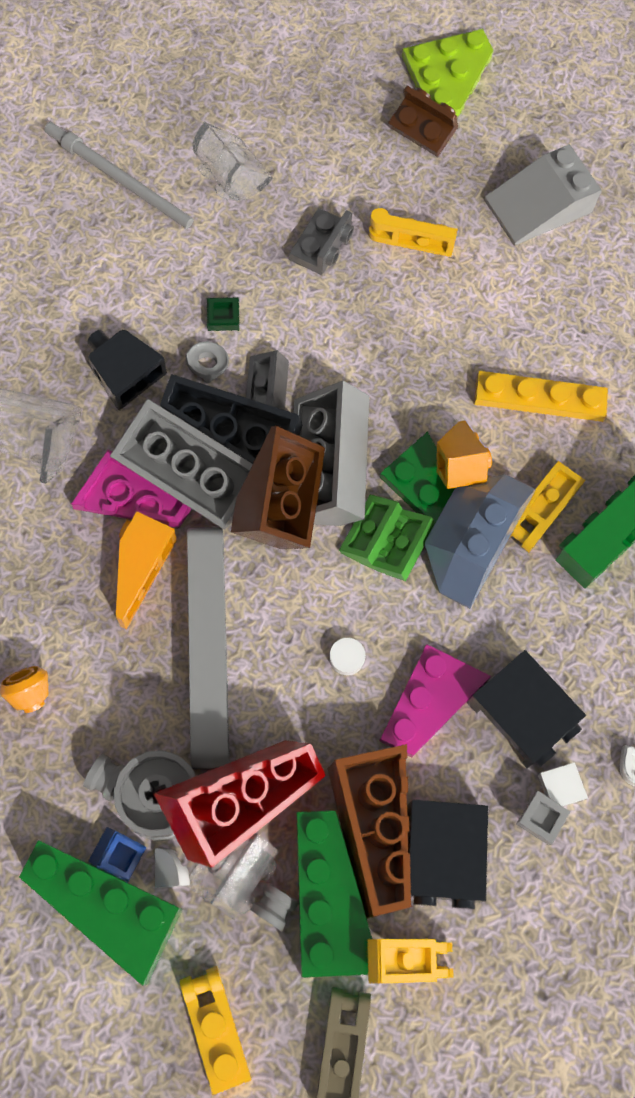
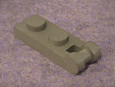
M331 988L316 1098H359L371 1004L370 993L359 992L358 996L344 994V989ZM341 1010L356 1013L355 1025L340 1023Z

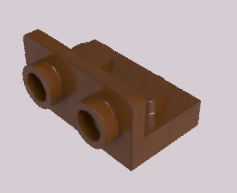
M407 85L403 90L405 98L388 122V126L438 157L458 128L456 112L446 103L438 104L431 100L430 95L423 89H413Z

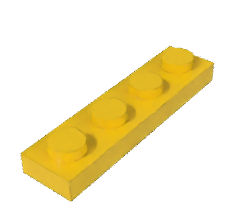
M479 371L476 381L474 405L604 422L607 417L608 388Z

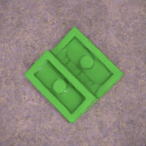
M370 494L365 502V518L354 522L339 551L341 554L371 569L406 581L425 546V541L435 522L431 516L402 509L398 501Z

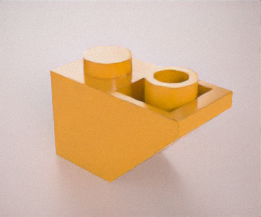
M459 421L437 442V473L447 489L487 482L488 468L492 466L491 453L488 448L483 446L478 434L472 431L467 422Z

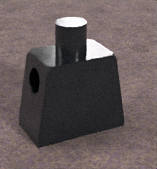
M97 330L88 338L87 343L94 350L88 356L91 369L119 411L167 374L164 357L127 330H120L111 338L102 330Z

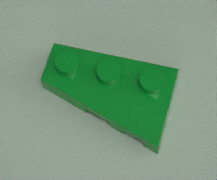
M428 431L380 473V478L416 513L431 516L435 523L455 489H447L437 473V447Z

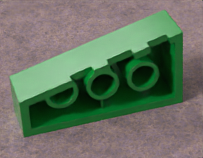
M635 475L628 481L627 484L629 486L623 492L620 490L616 491L606 501L605 505L607 507L600 514L595 511L583 522L584 530L578 535L572 532L558 546L562 551L556 558V561L584 589L635 543Z
M38 840L19 878L142 986L148 985L183 909Z

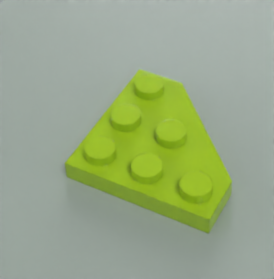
M483 29L402 49L403 61L415 87L426 91L430 95L431 100L436 103H446L455 110L456 116H460L467 99L474 91L482 72L489 64L493 54V48Z

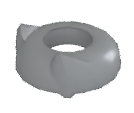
M208 341L193 345L185 357L187 367L195 375L204 378L206 383H210L226 371L229 362L225 349L216 343ZM209 357L215 360L216 365L212 368H205L198 361Z

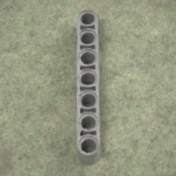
M220 526L191 527L187 529L190 752L192 769L218 768L230 763L223 528Z

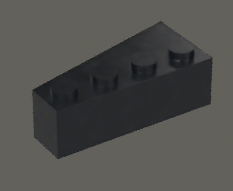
M174 374L170 376L160 406L252 464L271 427L278 426L299 436L303 426L301 417L298 414Z

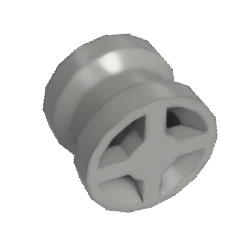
M101 754L88 771L83 786L89 790L97 789L102 792L103 798L112 801L114 799V787L117 778L125 765L117 766L111 762L109 756Z
M266 883L263 887L264 895L259 902L253 903L250 910L282 931L286 925V916L289 912L295 911L299 903L276 887Z

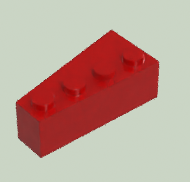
M284 740L153 794L187 860L213 868L322 780L326 774L311 743Z

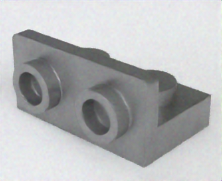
M318 208L289 253V260L323 275L328 266L333 267L339 257L341 244H347L352 237L354 226L351 225L352 212L346 210L340 218Z

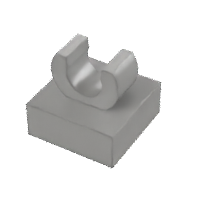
M536 791L516 824L547 845H552L570 811L540 791Z

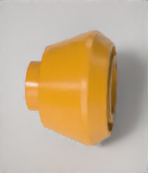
M38 666L27 667L9 675L2 681L0 686V696L15 710H23L25 713L36 711L44 706V700L49 695L48 673Z

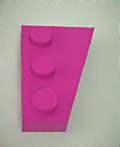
M109 449L71 503L75 510L131 520L138 511L167 526L176 528L181 527L191 511L190 507L110 457L113 451Z
M426 644L379 741L390 747L407 744V756L412 758L491 676Z

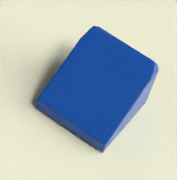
M107 827L88 861L98 868L129 882L147 847Z

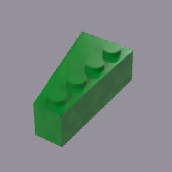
M336 811L297 812L301 977L368 975V939H372Z

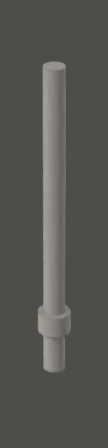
M52 122L45 126V133L59 141L61 147L72 155L78 154L184 228L188 229L193 224L194 219L83 144L82 139L73 132H66Z

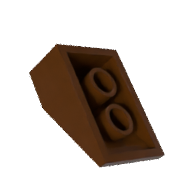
M278 426L271 427L236 497L231 533L278 549L310 548L325 447Z

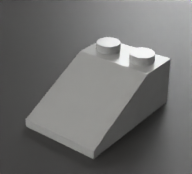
M569 144L544 154L486 195L484 200L515 246L591 214L602 190Z

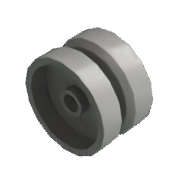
M163 750L144 752L131 759L120 771L114 787V804L121 820L140 837L153 841L173 840L176 837L160 805L154 801L153 793L193 778L195 774L191 766L179 755Z

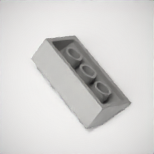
M340 381L294 400L293 413L300 415L303 424L299 436L325 447L314 525L342 526L365 518L369 395L345 381Z
M149 399L146 400L110 455L119 463L224 530L232 523L236 497L253 465Z

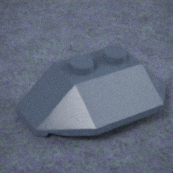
M506 474L488 477L486 483L454 489L425 541L439 593L471 609L535 493V488Z

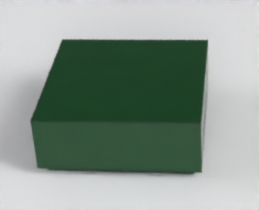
M239 297L207 298L208 331L240 330Z

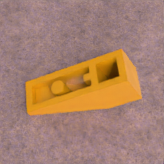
M138 511L132 520H127L123 524L119 533L116 619L120 627L125 629L131 623L177 541L174 528Z

